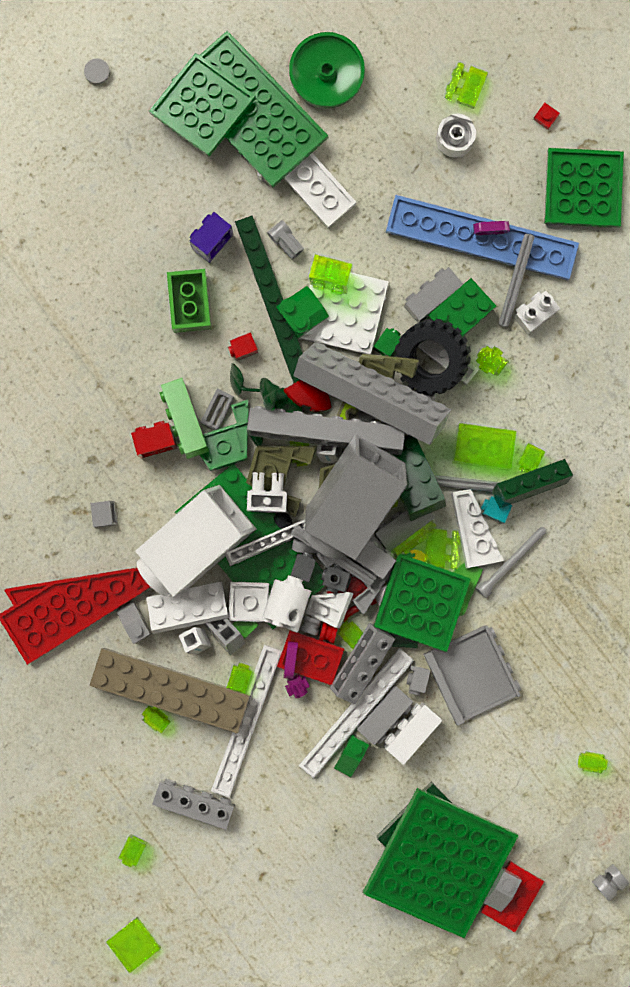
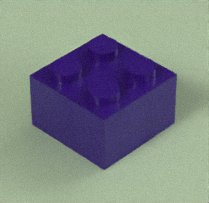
M215 212L211 215L208 214L203 219V225L199 230L195 229L189 237L192 250L209 264L234 235L232 226Z

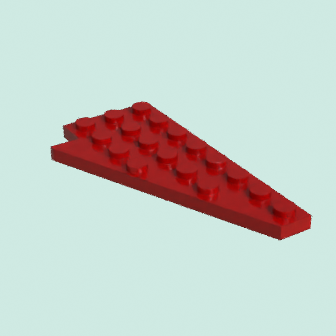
M130 568L6 588L4 591L13 606L0 613V622L26 664L29 665L151 587L143 579L138 568Z

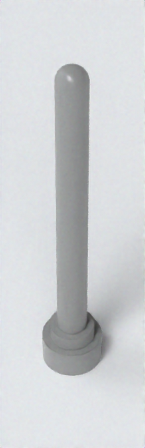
M540 527L487 582H480L475 587L476 590L483 597L487 598L492 593V587L546 533V529Z

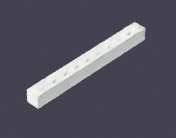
M305 520L227 552L225 556L230 566L293 540L296 537L291 534L292 530L296 525L304 529Z

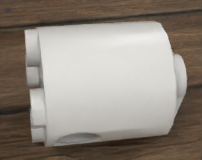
M289 575L283 582L275 579L262 621L298 632L311 594L310 590L304 589L302 585L303 580Z

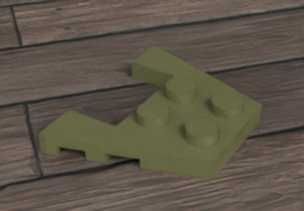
M362 354L359 358V363L367 368L374 369L385 377L394 379L396 371L413 378L419 360Z
M257 446L246 483L252 486L253 472H258V481L259 472L265 473L264 490L270 492L272 490V473H277V481H279V473H284V491L292 459L311 464L316 446ZM287 495L286 510L290 512V515L296 517L302 499Z

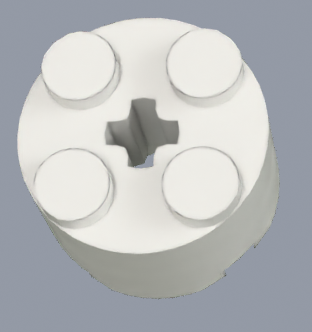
M452 114L443 119L439 125L436 136L437 147L443 154L449 157H463L473 146L476 129L469 117L463 114Z

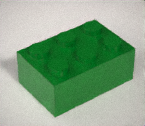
M470 278L433 310L427 319H432V321L442 319L443 323L450 322L453 324L452 327L454 329L458 327L462 331L460 335L464 337L494 311L496 305L477 283Z

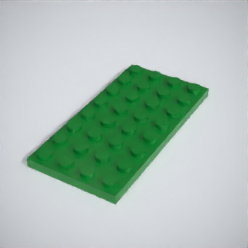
M228 31L223 33L200 54L209 63L255 95L256 99L226 135L225 139L272 188L329 138L328 134Z
M235 464L230 465L175 511L176 514L179 513L203 490L220 485L256 528L236 548L281 530L274 521L276 513L247 511L248 491L252 490V486L246 483V477ZM290 540L231 566L226 556L217 564L232 582L269 583L270 596L274 580L283 582L287 579L288 575L291 576L297 554L302 555V553L292 549L293 540ZM315 562L310 581H302L304 589L311 591L309 599L325 586L322 585L323 580H321L324 570L317 562ZM267 622V624L272 628V630L277 627L276 625Z

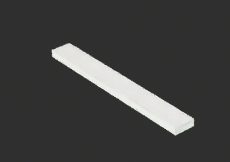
M264 645L247 691V694H250L251 697L239 733L232 732L211 790L214 793L230 797L282 654L281 650Z
M399 648L369 682L356 704L351 703L299 766L314 778L414 660Z

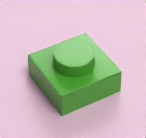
M235 621L233 626L246 638L259 624L254 621Z

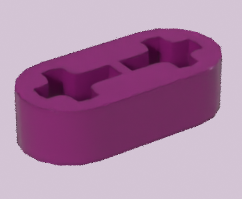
M509 221L473 224L474 235L509 233Z
M288 641L284 678L293 679L297 642Z

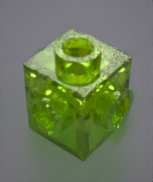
M486 346L478 352L476 362L480 364L478 368L486 374L490 372L498 376L509 360L502 356L504 352L498 347Z

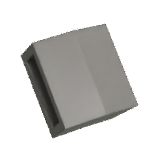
M115 501L90 503L93 527L117 525Z

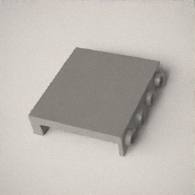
M484 625L450 641L447 652L433 649L423 654L457 726L514 697L521 696L519 693L521 687L517 680H513L511 676L513 670L509 662L505 663L502 657L505 653L501 645L497 646L494 640L496 634L493 628H489L488 625Z

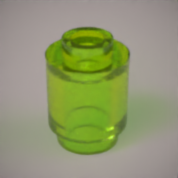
M148 706L141 714L144 716L142 721L155 732L162 733L171 722L167 719L168 716L157 707L151 708Z
M587 751L585 753L580 752L578 768H582L583 771L602 774L603 770L606 771L608 759H605L604 754Z

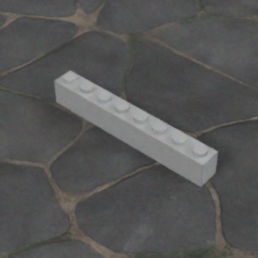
M255 406V408H250L248 436L347 448L355 434L389 454H402L405 432L391 425H382L378 421L367 423L362 422L360 419L343 420L339 416L328 418L322 414L305 415V413L300 411H294L293 413L285 412L283 409H274L273 411L266 410L262 406Z

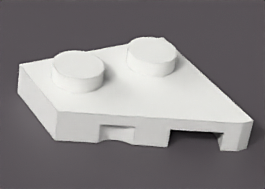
M353 593L312 595L305 613L329 625L340 628Z

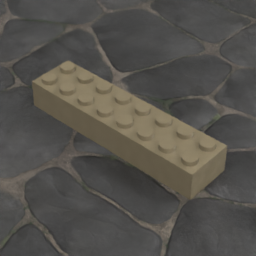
M101 648L89 685L234 733L240 732L251 697L250 694L107 648Z

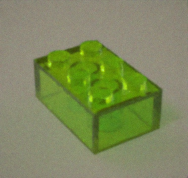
M459 423L456 430L452 463L509 471L512 469L516 431Z

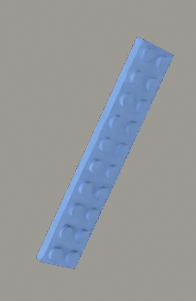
M395 195L386 228V233L511 266L516 265L524 235L531 234L535 238L526 270L565 280L570 279L579 245L578 242L510 225V232L506 234L474 235L473 224L494 220Z

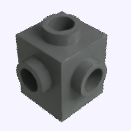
M334 564V567L328 566V569H324L321 580H323L322 585L327 586L326 590L337 593L338 590L347 592L353 574L346 572L345 569L337 564ZM337 575L338 580L335 582L334 577Z

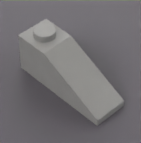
M227 618L204 623L229 655H232L245 644L241 633Z

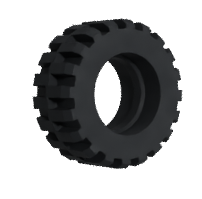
M427 319L415 324L400 337L399 343L395 347L397 354L394 357L417 359V347L425 340H434L440 343L446 349L449 356V365L440 374L427 372L419 363L413 378L402 374L400 379L402 382L407 381L409 383L408 387L411 390L416 388L419 394L427 392L428 395H435L436 393L440 395L454 388L463 379L471 361L469 357L471 350L470 346L467 347L466 345L468 341L466 336L462 337L460 335L462 331L458 327L454 329L452 323H443L442 319H436L435 321Z

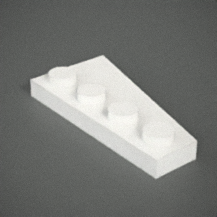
M472 490L452 492L451 497L465 567L470 568L504 561L496 547L495 540L490 534L487 522L483 519Z

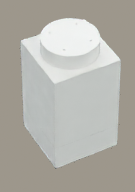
M220 485L203 490L135 551L140 556V559L137 561V568L143 579L157 593L163 596H169L170 594L175 596L190 588L221 561L227 552L236 548L256 528Z

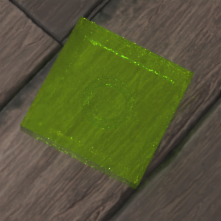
M138 916L106 941L107 945L129 973L161 949Z

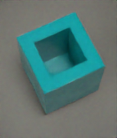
M491 496L488 500L485 499L481 506L483 510L482 515L504 524L513 505L499 508L495 498Z

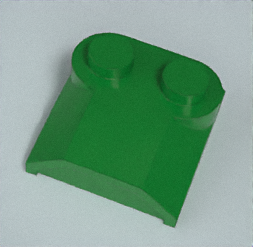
M305 286L291 297L284 299L276 307L298 339L329 317L323 305L308 286Z

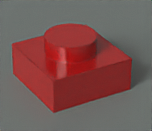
M544 102L533 120L548 130L560 112Z

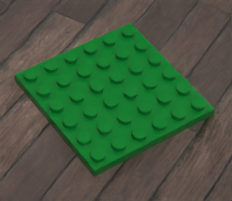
M417 787L362 892L365 896L465 938L519 835Z

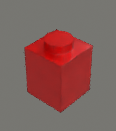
M251 332L230 340L231 346L228 349L231 357H236L237 361L258 353Z

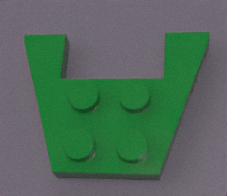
M248 400L231 405L236 424L203 434L209 452L199 456L210 471L248 459Z

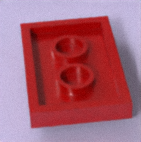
M289 630L277 667L285 669L288 641L297 642L294 673L332 685L344 648Z
M509 861L505 869L519 876L522 880L513 899L502 912L484 904L481 913L511 931L516 932L544 881Z

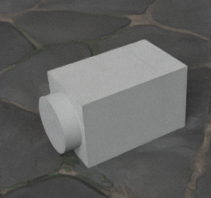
M355 434L306 507L303 535L307 542L328 557L341 559L346 554L355 560L407 486L405 463Z

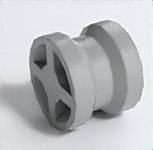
M304 615V624L300 627V630L318 636V626L321 625L322 621Z

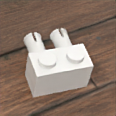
M547 291L542 294L540 292L536 293L530 298L532 300L531 303L527 306L524 303L515 310L517 312L514 316L515 320L528 335L560 309Z
M253 472L252 490L248 491L247 511L286 513L287 492L283 491L284 473H279V481H277V473H272V490L267 492L264 490L265 473L259 472L258 481V472Z

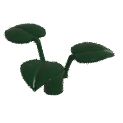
M231 363L230 383L235 394L241 395L242 391L260 392L266 410H272V408H276V404L287 402V395L283 391L285 388H280V386L273 384L265 377L260 380V389L246 388L243 385L244 378L240 369L234 363ZM250 436L256 446H262L263 437Z

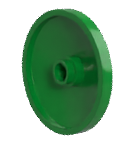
M321 32L305 38L295 48L290 59L289 76L293 89L302 100L315 107L335 108L346 104L356 96L364 80L365 65L360 50L350 39L338 33Z

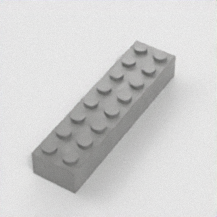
M317 342L299 357L293 375L429 445L444 429L451 409L447 408L444 404L437 403L426 395L419 394L408 386H403L392 378L385 377L374 369L367 368L358 361L351 360L340 352H335L324 344Z

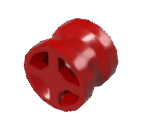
M323 622L319 640H328L334 644L338 628Z

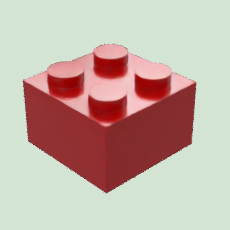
M159 421L153 424L154 427L146 428V426L135 428V432H132L131 435L138 457L142 459L178 449L172 426L169 423Z

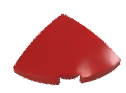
M302 380L283 390L298 406L312 407L310 411L323 412L331 409L328 393Z

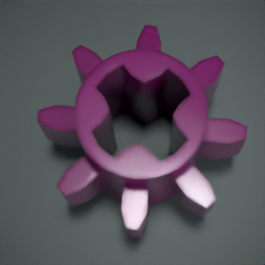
M297 674L294 675L293 679H287L288 685L285 686V689L289 696L294 695L295 698H300L308 693L306 688L310 686L305 676L301 678Z

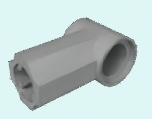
M283 220L267 232L272 241L279 245L291 260L300 255L304 250Z

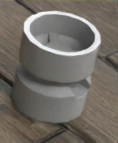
M614 864L605 870L604 876L599 875L592 881L608 901L617 895V890L622 891L630 884Z

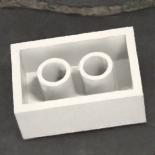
M423 702L420 705L416 703L410 710L411 715L407 719L403 718L397 725L399 729L394 734L391 732L384 740L385 749L403 765L442 722V719Z

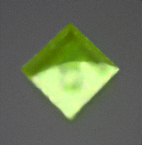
M315 254L309 274L310 285H313L314 289L321 291L324 288L329 289L331 293L336 295L347 294L353 273V264Z

